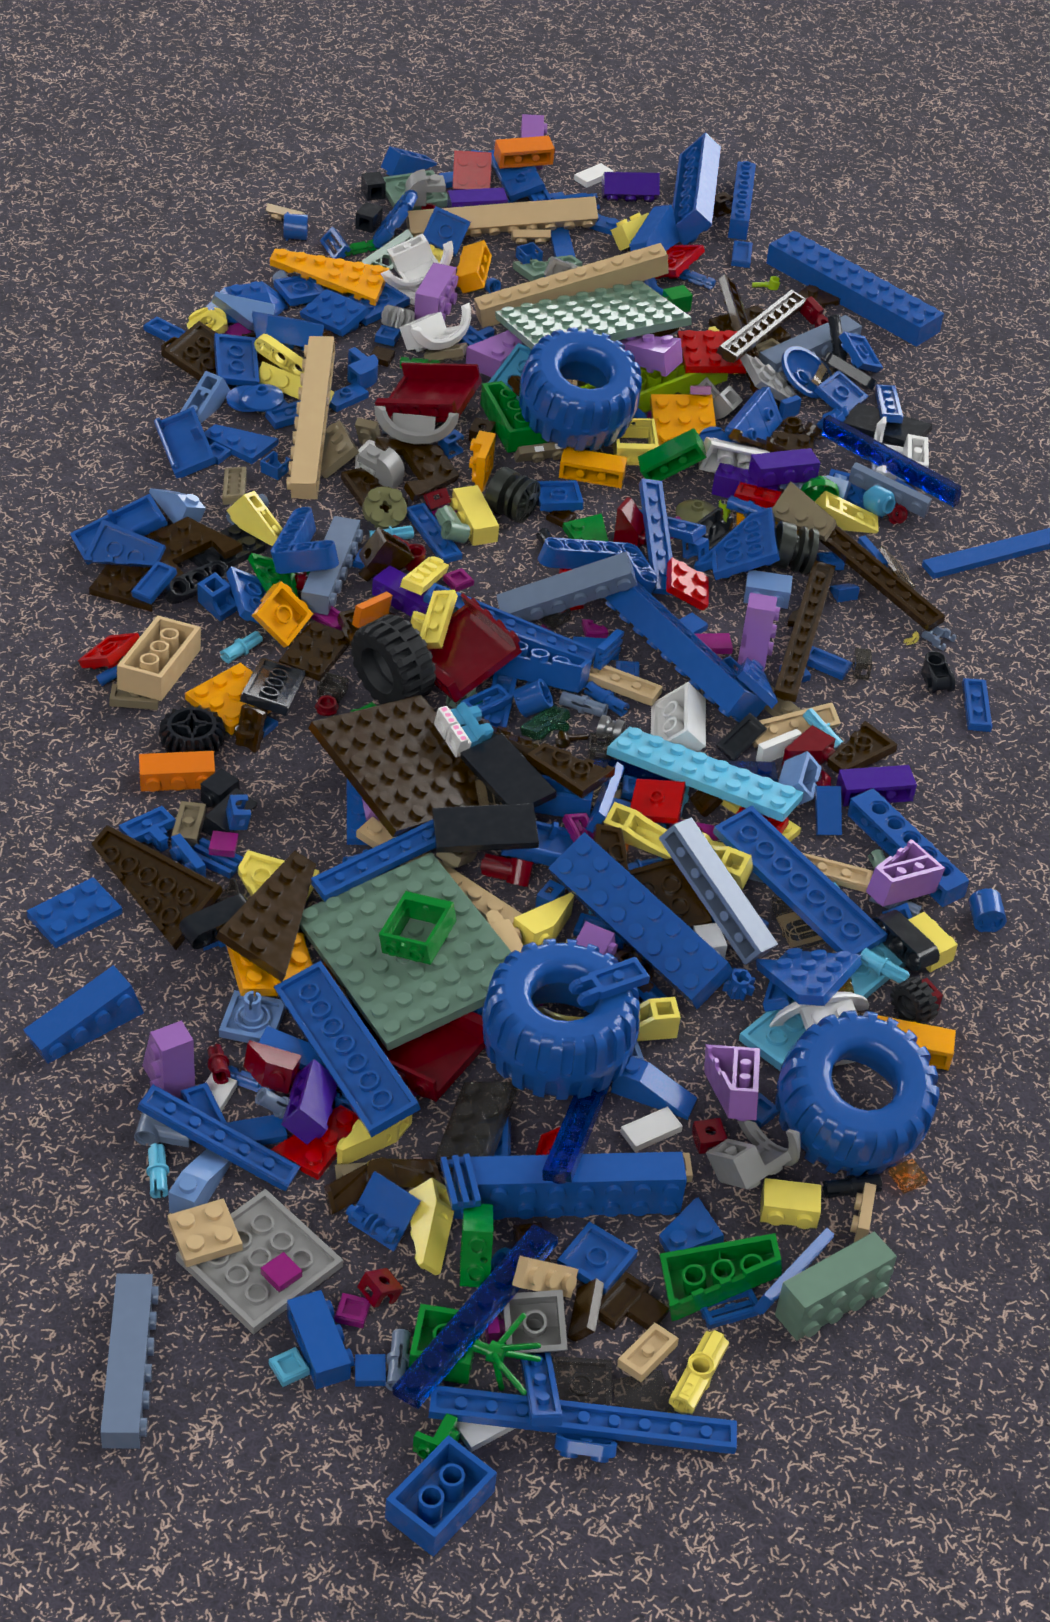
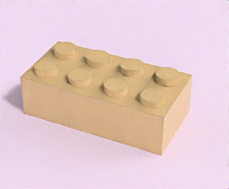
M157 615L117 665V689L162 701L200 652L201 627Z

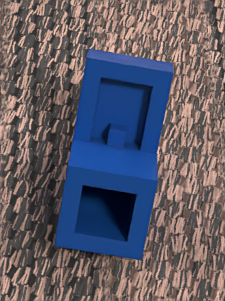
M356 347L349 349L347 381L350 384L356 382L364 389L374 385L378 379V358L376 355L373 354L367 357Z

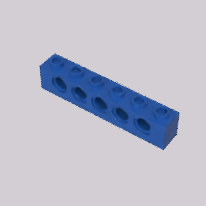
M738 161L728 238L747 239L756 167L755 163L749 161Z
M874 788L850 799L847 815L889 856L893 857L899 848L906 847L908 841L912 839L945 867L936 892L929 894L941 907L965 897L969 884V879L966 875L957 869L947 857L935 848L916 827L912 826Z

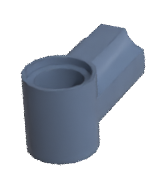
M142 1112L134 1135L135 1140L139 1144L146 1146L147 1143L148 1146H151L153 1143L158 1144L160 1142L188 1148L191 1146V1139Z

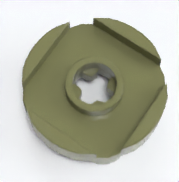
M377 487L369 491L363 502L362 511L365 519L374 524L375 528L387 529L389 526L396 528L402 523L407 514V504L400 490L390 487ZM385 504L390 509L387 513H384V510L380 509V506Z

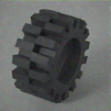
M919 977L908 978L893 987L892 993H890V997L893 998L891 1005H895L896 1008L893 1010L895 1013H899L898 1017L901 1020L926 1024L938 1015L937 1009H939V1004L935 1003L937 997L931 994L934 992L932 988L928 989V984L926 982L922 983V979Z

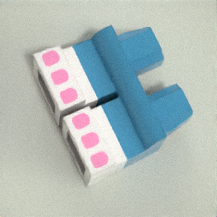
M461 702L454 709L449 710L447 706L438 708L434 725L443 739H446L445 742L455 757L461 756L460 752L490 739L493 734V728L490 723L481 725L478 723L482 718V712L478 705L468 707L465 702Z

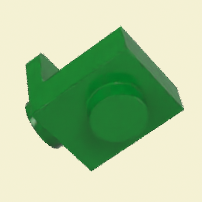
M446 1413L434 1437L416 1431L413 1437V1451L425 1460L448 1435L458 1442L460 1432L457 1431L458 1418Z

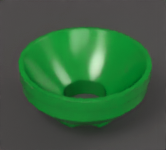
M825 476L809 479L800 489L814 502L825 491L839 497L837 484Z

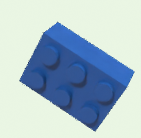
M448 1435L386 1498L385 1519L434 1557L495 1492L497 1472Z

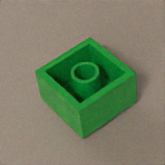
M420 1303L410 1350L408 1375L468 1385L474 1357L472 1350L478 1336L480 1313Z

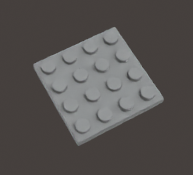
M266 1189L230 1214L243 1243L242 1251L187 1268L180 1251L176 1253V1261L253 1335L287 1310V1300L308 1294L343 1267V1259ZM282 1252H285L303 1273L300 1279L279 1293L260 1274V1268Z

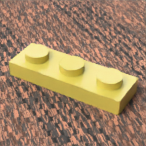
M455 590L433 591L420 632V636L426 641L428 649H442L458 597Z

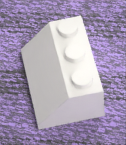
M706 437L704 445L707 458L699 462V470L715 473L720 463L749 469L751 454L770 452L757 447Z
M687 682L658 699L651 706V735L660 736L664 740L681 744L685 748L696 752L701 751L706 747V698Z

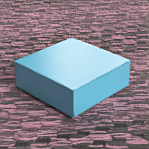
M296 1347L269 1359V1365L282 1387L310 1375V1369Z

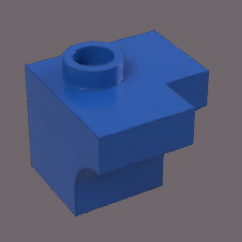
M216 572L197 583L198 602L220 622L238 611L230 584Z

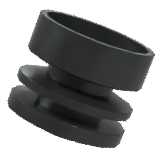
M502 467L492 477L487 487L485 500L492 511L499 514L505 513V516L509 519L523 523L533 513L538 503L541 490L540 483L530 479L528 476H521L520 473L508 467Z
M780 521L776 526L780 561L770 566L786 569L790 563L791 571L797 572L799 570L802 574H808L818 552V529L810 528L808 530L807 527L802 526L797 533L796 524Z

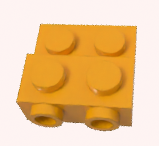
M479 430L477 437L471 441L470 451H473V455L470 458L469 468H472V482L478 485L481 492H483L494 466L496 434Z
M281 581L271 586L260 600L261 604L251 616L285 648L290 645L314 613L303 600H300L292 592V589L287 584Z

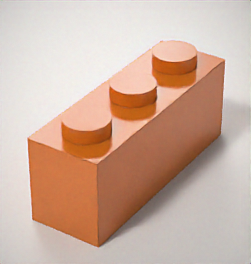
M549 136L495 140L494 157L499 169L553 165L555 148Z
M214 751L139 754L140 790L155 792L201 789V783L215 773Z

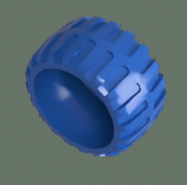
M577 327L568 328L566 332L562 329L555 330L551 333V336H543L531 349L520 378L519 406L522 409L521 413L524 420L530 422L529 426L532 431L540 433L542 439L549 443L552 441L558 444V447L564 449L566 447L574 448V451H583L588 448L591 451L598 450L602 445L607 447L613 444L616 439H620L625 434L637 411L642 385L640 366L635 362L633 353L630 350H624L625 345L619 340L612 341L610 339L611 336L606 333H602V335L596 334L594 329L586 328L585 331H578ZM566 379L582 381L596 388H580L571 384Z
M555 938L544 939L541 945H536L535 942L528 943L522 947L521 952L514 950L504 959V963H500L497 966L489 983L482 1011L483 1039L486 1045V1053L491 1063L496 1064L497 1072L504 1079L510 1077L513 1086L522 1091L525 1088L533 1091L534 1096L544 1098V1095L556 1096V1100H567L568 1096L576 1095L578 1099L588 1097L594 1089L597 1092H601L610 1086L611 1080L616 1081L622 1075L632 1056L640 1030L638 988L636 987L602 1000L598 999L594 1004L581 1007L577 1002V997L581 993L572 994L568 989L569 984L573 980L586 976L589 972L618 963L617 958L612 954L606 953L603 955L599 952V947L590 943L587 947L577 945L578 940L566 939V943H556ZM562 1003L578 1007L590 1014L582 1019L572 1021L556 1020L542 1014L534 1005Z
M855 1010L842 1012L838 1018L834 1014L822 1018L818 1024H812L787 1053L781 1066L775 1097L776 1109L780 1111L778 1119L783 1131L789 1129L798 1131L801 1137V1148L806 1152L804 1158L813 1165L817 1160L826 1165L825 1171L833 1174L843 1170L847 1171V1176L855 1175V1177H859L865 1171L868 1172V1175L881 1174L887 1167L892 1169L897 1166L924 1140L930 1129L939 1101L940 1089L936 1086L939 1079L935 1066H929L931 1055L925 1046L920 1048L916 1044L918 1037L911 1030L905 1033L897 1027L898 1021L890 1017L887 1021L878 1019V1013L865 1011L863 1016H857ZM841 1060H849L872 1068L884 1077L893 1088L891 1102L883 1108L875 1110L853 1107L844 1101L835 1090L831 1077L833 1067Z

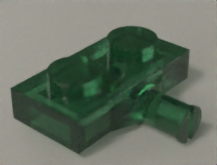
M553 705L520 727L521 735L533 738L534 740H540L553 730L566 733L570 727L569 723L565 722L571 718L569 710Z

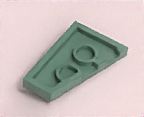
M573 255L556 257L579 267L582 266V262ZM551 257L546 262L532 259L528 264H520V261L513 262V269L529 281L545 277L544 272Z

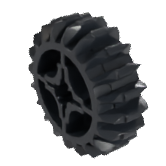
M181 705L180 710L172 709V712L166 713L165 718L161 720L159 730L162 747L166 749L167 753L219 752L225 736L222 718L218 716L217 712H211L210 707L203 709L201 705L198 707L190 705L188 708Z

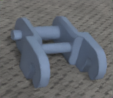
M939 626L929 632L924 631L921 635L922 638L932 642L934 647L942 651L946 649V644L943 643L940 646V637H945L952 642L956 640L955 634L950 637L951 631L949 629H942Z

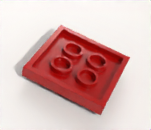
M678 331L677 338H681L685 373H746V369L740 359L735 363L727 362L721 355L716 353L719 346L737 333V331Z

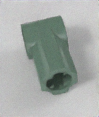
M445 505L442 508H438L435 516L441 526L442 538L462 544L467 542L470 536L469 525L461 523L451 506Z

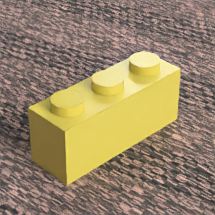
M478 485L454 488L449 504L454 511H457L456 515L461 523L469 525V540L472 546L498 542L499 524Z

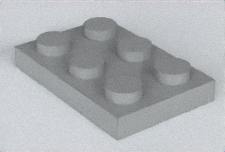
M745 354L740 359L752 382L758 389L769 386L773 397L780 402L795 395L794 390L787 384L786 381L788 380L782 372H776L769 364L764 365L757 357L753 358L748 354Z

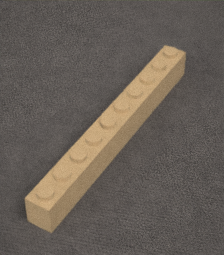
M595 196L441 208L470 221L471 223L466 235L471 237H478L489 233V235H498L500 232L511 234L513 229L555 230L556 227L573 229L575 226L590 228L598 220ZM434 209L408 211L406 218L407 229H409L413 237L424 233Z
M658 243L493 293L484 294L474 298L476 316L482 328L500 323L496 320L495 311L502 310L503 307L510 306L514 308L519 307L523 303L534 304L539 303L542 299L554 300L562 295L574 296L578 292L589 293L594 292L597 288L609 289L617 284L628 285L633 281H644L668 274V254L662 244Z
M309 336L308 345H304V357L306 359L302 360V370L304 373L300 375L302 387H299L298 397L301 401L297 402L296 407L299 417L295 416V429L297 431H293V444L295 446H291V459L293 461H289V475L291 477H287V490H291V498L318 499L335 359L333 336Z

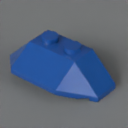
M254 281L242 285L235 284L224 287L220 291V293L275 304L274 315H279L288 309L283 297L263 281ZM212 301L206 306L208 310H214V307L219 308ZM226 313L228 323H238V321Z

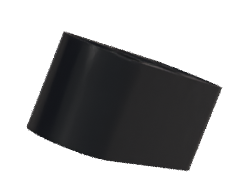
M216 560L173 578L164 590L165 599L171 604H177L197 596V584L192 579L201 582L212 575V571L216 572L222 579H225L228 566L224 562ZM173 587L179 589L181 594L175 592Z
M237 894L190 914L180 922L179 930L194 949H200L219 941L216 939L219 930L248 899L244 894Z
M898 910L889 911L872 919L888 934L883 944L912 971L917 972L939 961L940 954L937 946Z

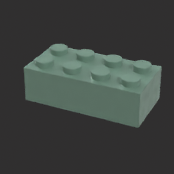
M874 1231L784 1281L775 1316L796 1341L804 1336L812 1337L825 1324H835L844 1313L851 1309L852 1311L859 1310L872 1297L876 1299L882 1297L889 1289L888 1284L894 1272L893 1268L897 1256Z

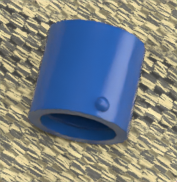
M286 212L284 214V239L286 241L289 239L307 240L308 215L289 214V212Z
M537 679L513 691L515 703L525 718L553 706L551 692L542 679Z
M981 889L970 896L968 902L975 929L979 932H996L1005 926L1007 918L1001 895L997 890Z

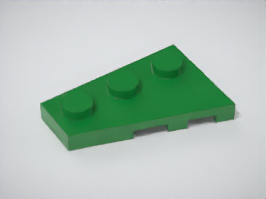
M602 513L563 523L562 529L570 539L608 541Z
M255 553L250 554L248 561L266 593L272 585L282 581L298 597L295 573H276L273 558Z

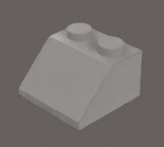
M563 1290L503 1294L502 1307L505 1332L521 1313L526 1314V1318L506 1341V1345L523 1343L541 1344L539 1349L515 1351L526 1354L568 1350Z

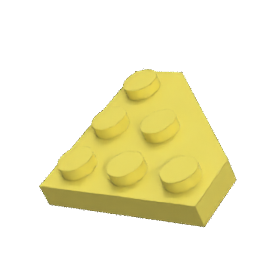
M249 850L246 852L238 866V875L250 896L264 884L284 860ZM314 870L313 877L319 874V870ZM310 885L307 899L314 888L312 885Z

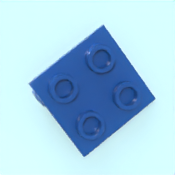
M374 1171L357 1205L351 1204L346 1210V1215L349 1216L348 1222L394 1252L421 1200Z

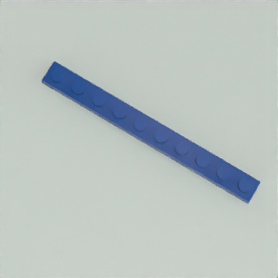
M432 1385L428 1415V1418L443 1420L446 1413L457 1417L458 1422L728 1454H735L737 1449V1421L560 1400L563 1415L562 1425L531 1427L526 1396Z

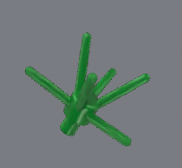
M521 1313L498 1342L492 1340L488 1344L476 1339L472 1350L473 1352L485 1355V1361L493 1363L500 1391H503L505 1388L502 1371L522 1395L527 1394L526 1389L503 1364L505 1356L534 1362L541 1361L540 1356L515 1352L541 1348L540 1343L504 1344L526 1318L525 1313Z

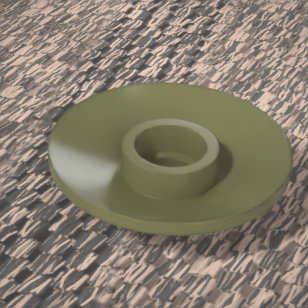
M689 499L677 505L676 516H679L682 520L697 523L716 509V507L704 500Z

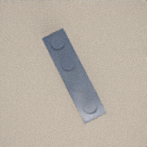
M857 462L852 466L848 480L852 484L865 490L874 485L882 486L893 492L896 503L901 504L908 511L923 518L927 515L932 498Z

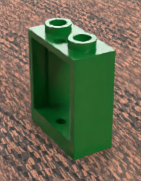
M405 891L379 933L382 953L431 965L457 921L454 902ZM410 918L436 924L426 942L400 936Z
M481 1204L479 1207L463 1209L460 1286L490 1287L493 1204Z

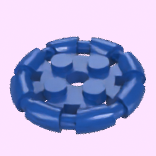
M415 190L406 191L394 205V208L389 211L372 238L374 248L379 249L387 244L394 236L395 229L400 228L408 216V210L411 211L417 201L418 195Z

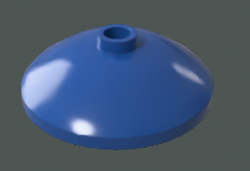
M799 346L788 348L783 353L781 360L786 379L801 394L810 398L821 399L814 392L817 385L812 380L821 364L826 372L822 376L818 384L819 386L827 379V376L828 378L831 376L828 368L818 356L808 349Z

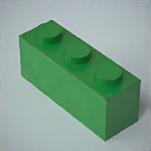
M694 428L638 456L640 472L644 478L662 481L707 458L704 442Z

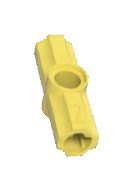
M716 1330L705 1332L694 1354L689 1357L687 1367L669 1398V1404L672 1405L674 1411L683 1415L693 1414L704 1391L709 1388L711 1378L729 1346V1341L726 1340L724 1334Z

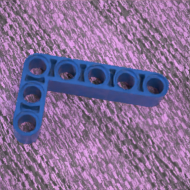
M301 507L295 509L274 543L271 554L276 573L286 574L328 570L339 565L334 541L310 542L316 532L312 508Z
M548 537L545 539L537 558L540 564L549 568L575 569L627 552L633 565L637 582L650 594H652L658 582L657 575L641 550L631 543Z

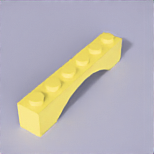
M614 802L603 822L604 825L621 828L624 843L664 859L672 858L659 840V837L667 829L648 819L639 811ZM711 845L740 889L743 890L753 871L752 856L729 846Z
M675 997L648 999L640 1004V1030L637 1041L677 1038L681 1017ZM537 1008L542 1014L556 1020L572 1021L584 1018L565 1016L545 1008Z

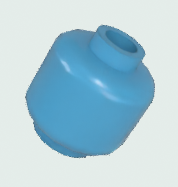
M874 485L863 495L864 508L877 516H885L895 508L896 501L893 492L882 486Z

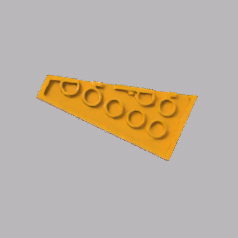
M274 249L270 257V266L282 269L288 273L297 272L301 274V278L308 280L310 277L315 279L317 284L342 294L347 292L354 294L355 299L361 300L364 298L370 300V304L376 306L386 283L381 273L389 270V268L381 265L345 261L340 258L333 259L323 255L316 256L304 252L287 251L286 249Z

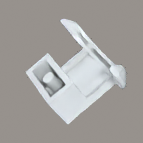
M420 234L387 250L394 269L400 278L394 276L390 270L381 273L384 281L395 288L405 290L418 288L433 262L449 266L453 257V243L449 241L443 244V255L440 262H438L425 236Z
M470 303L461 306L462 317L459 326L446 328L442 313L437 312L399 327L406 349H415L416 352L425 349L442 350L459 342L466 334L470 325Z
M883 417L876 425L872 448V470L893 480L899 478L905 482L923 484L929 467L928 437L908 434L904 447L882 444L886 426V417Z
M837 991L825 1006L802 1005L797 1002L791 1003L775 1015L769 1026L770 1028L782 1026L789 1018L800 1013L807 1030L812 1024H818L822 1018L834 1014L838 1018L844 1011L855 1009L858 1011L867 1010L869 1003L861 995ZM841 1060L835 1066L853 1063L854 1061Z

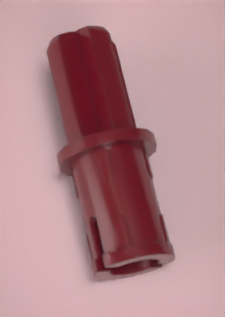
M215 1044L214 1047L209 1046L207 1049L209 1056L207 1062L208 1069L212 1072L215 1083L225 1084L229 1081L228 1077H231L228 1068L230 1064L229 1058L224 1055L220 1044Z

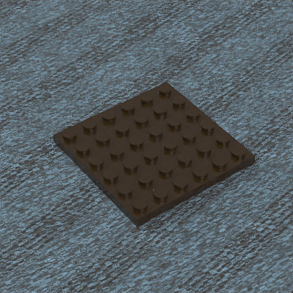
M422 695L312 721L308 728L392 837L399 836L432 820V808L480 806L476 781H482L462 761L461 756H454L445 742L446 739H443L434 725L436 712ZM485 786L487 803L493 805L491 791ZM493 795L494 805H499V800Z

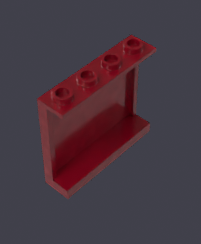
M402 363L404 376L389 398H377L375 406H384L390 419L393 413L436 417L435 422H446L448 413H458L460 417L482 383L478 364Z
M464 593L460 596L465 605L452 614L442 649H428L431 651L433 656L432 662L435 663L436 668L434 671L436 674L434 685L455 703L522 653L518 644L520 639L513 630L509 632L501 620L498 619L496 621L489 610L486 608L483 610L474 598L470 599Z
M475 1012L465 1014L387 1051L372 1028L369 1030L409 1090L435 1102L439 1100L486 1047L483 1039L482 1016Z

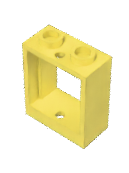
M633 418L621 438H648V444L620 443V439H616L612 444L614 455L627 457V465H639L638 456L659 446L655 419Z

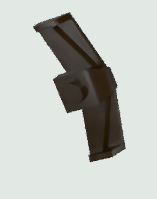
M735 428L728 436L730 440L769 452H779L785 449V447L778 445L779 440L767 436L766 440L757 437L754 441L742 436L743 431Z
M381 1157L369 1160L367 1164L325 1185L324 1190L329 1213L333 1215L360 1199L374 1171L399 1187H417L430 1178H434L440 1183L441 1180L438 1167L433 1159H386Z

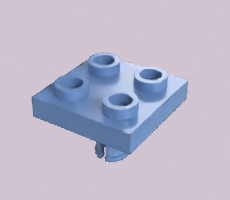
M234 990L219 1028V1037L248 1043L249 1040L259 1042L267 1026L279 1030L286 1007L280 999L261 996L259 992H256L254 996V991H249L244 996H241L239 991Z

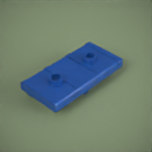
M494 150L488 151L492 152L491 165L510 203H515L520 198L546 189L535 166L499 169L494 157Z
M769 386L755 391L726 426V434L731 433L735 428L743 431L742 436L754 441L757 437L766 440L767 436H772V433L783 420Z
M194 407L163 420L160 417L154 420L155 427L176 478H183L216 464V459Z
M148 494L114 512L111 509L107 510L108 515L70 533L84 559L103 519L142 536L165 527L168 523L151 494Z
M536 821L539 848L501 850V855L551 866L573 844V841L567 829L560 827L558 822L548 824Z

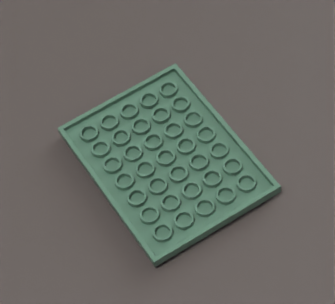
M633 281L628 285L617 284L609 289L597 288L594 292L589 293L578 292L574 296L562 295L554 300L542 299L539 303H523L519 307L513 308L508 306L503 307L502 310L495 311L496 320L530 349L543 336H551L553 331L559 329L566 332L571 327H577L578 331H585L586 328L594 329V333L600 335L606 333L611 336L610 339L612 341L692 325L691 316L643 281Z
M429 853L366 881L336 897H330L326 902L321 901L304 909L299 925L340 985L345 987L348 996L387 1051L483 1007L489 983L495 969L500 963H504V959L511 953L510 949L433 853ZM405 891L454 902L457 921L431 965L382 953L379 933ZM410 918L400 936L426 942L436 924Z

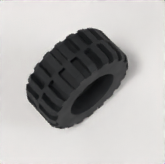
M385 615L356 631L351 641V656L354 659L352 662L354 668L357 669V675L362 680L364 688L371 693L370 696L374 700L377 699L379 704L382 705L419 695L423 697L429 695L436 680V674L434 673L436 669L435 663L432 662L433 656L427 648L426 641L421 638L420 632L414 629L409 621H405L400 616Z

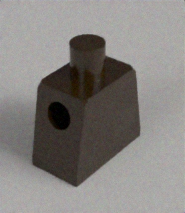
M378 527L359 552V557L364 567L358 573L368 582L375 574L378 575L388 566L401 570L415 557L406 543Z

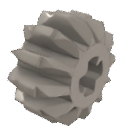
M386 305L382 311L381 323L400 329L399 327L415 320V312L393 305Z

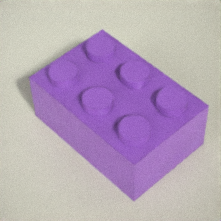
M433 262L415 293V320L428 314L441 312L445 322L446 315L450 314L451 305H455L457 300V293L455 292L458 283L456 267Z

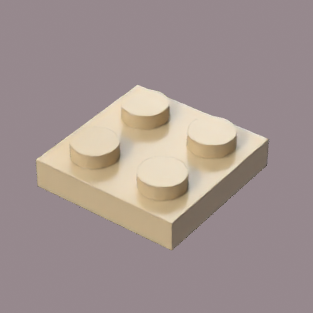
M224 1198L168 1215V1224L186 1268L243 1250V1243Z

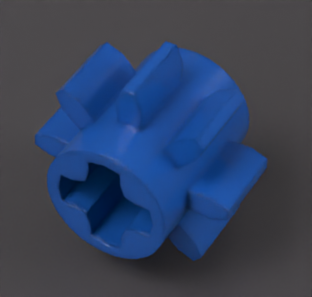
M734 968L732 975L724 982L722 991L727 992L730 999H741V1001H744L746 994L749 996L753 995L755 977H751L748 970Z

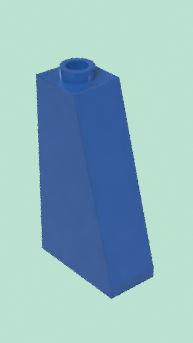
M672 204L652 208L629 244L631 251L661 243L666 251L679 242Z

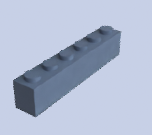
M847 315L841 317L843 332L861 334L862 326ZM829 323L760 352L761 362L764 365L769 364L776 372L780 371L784 374L781 362L782 355L788 348L793 346L803 347L813 352L820 359L824 358L828 351L831 353L833 351Z
M334 516L324 540L335 542L339 565L328 570L310 571L301 592V600L308 605V608L313 613L328 615L331 606L335 607L337 593H341L342 580H346L348 568L352 566L353 555L357 554L358 543L362 542L363 530L360 529V520Z
M623 552L497 594L499 610L530 622L578 605H584L599 598H605L620 591H626L638 585L627 552Z
M692 817L672 825L659 837V840L744 965L762 958L778 945Z
M116 1274L101 1423L102 1448L140 1449L141 1437H147L148 1418H143V1410H149L150 1391L145 1390L146 1383L152 1382V1364L147 1363L148 1356H154L155 1338L150 1337V1330H156L157 1312H152V1306L159 1302V1286L153 1285V1274Z

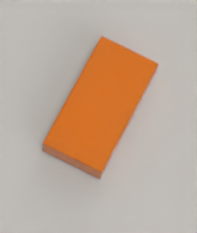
M386 591L356 605L352 625L360 628L382 616L388 615L393 595Z

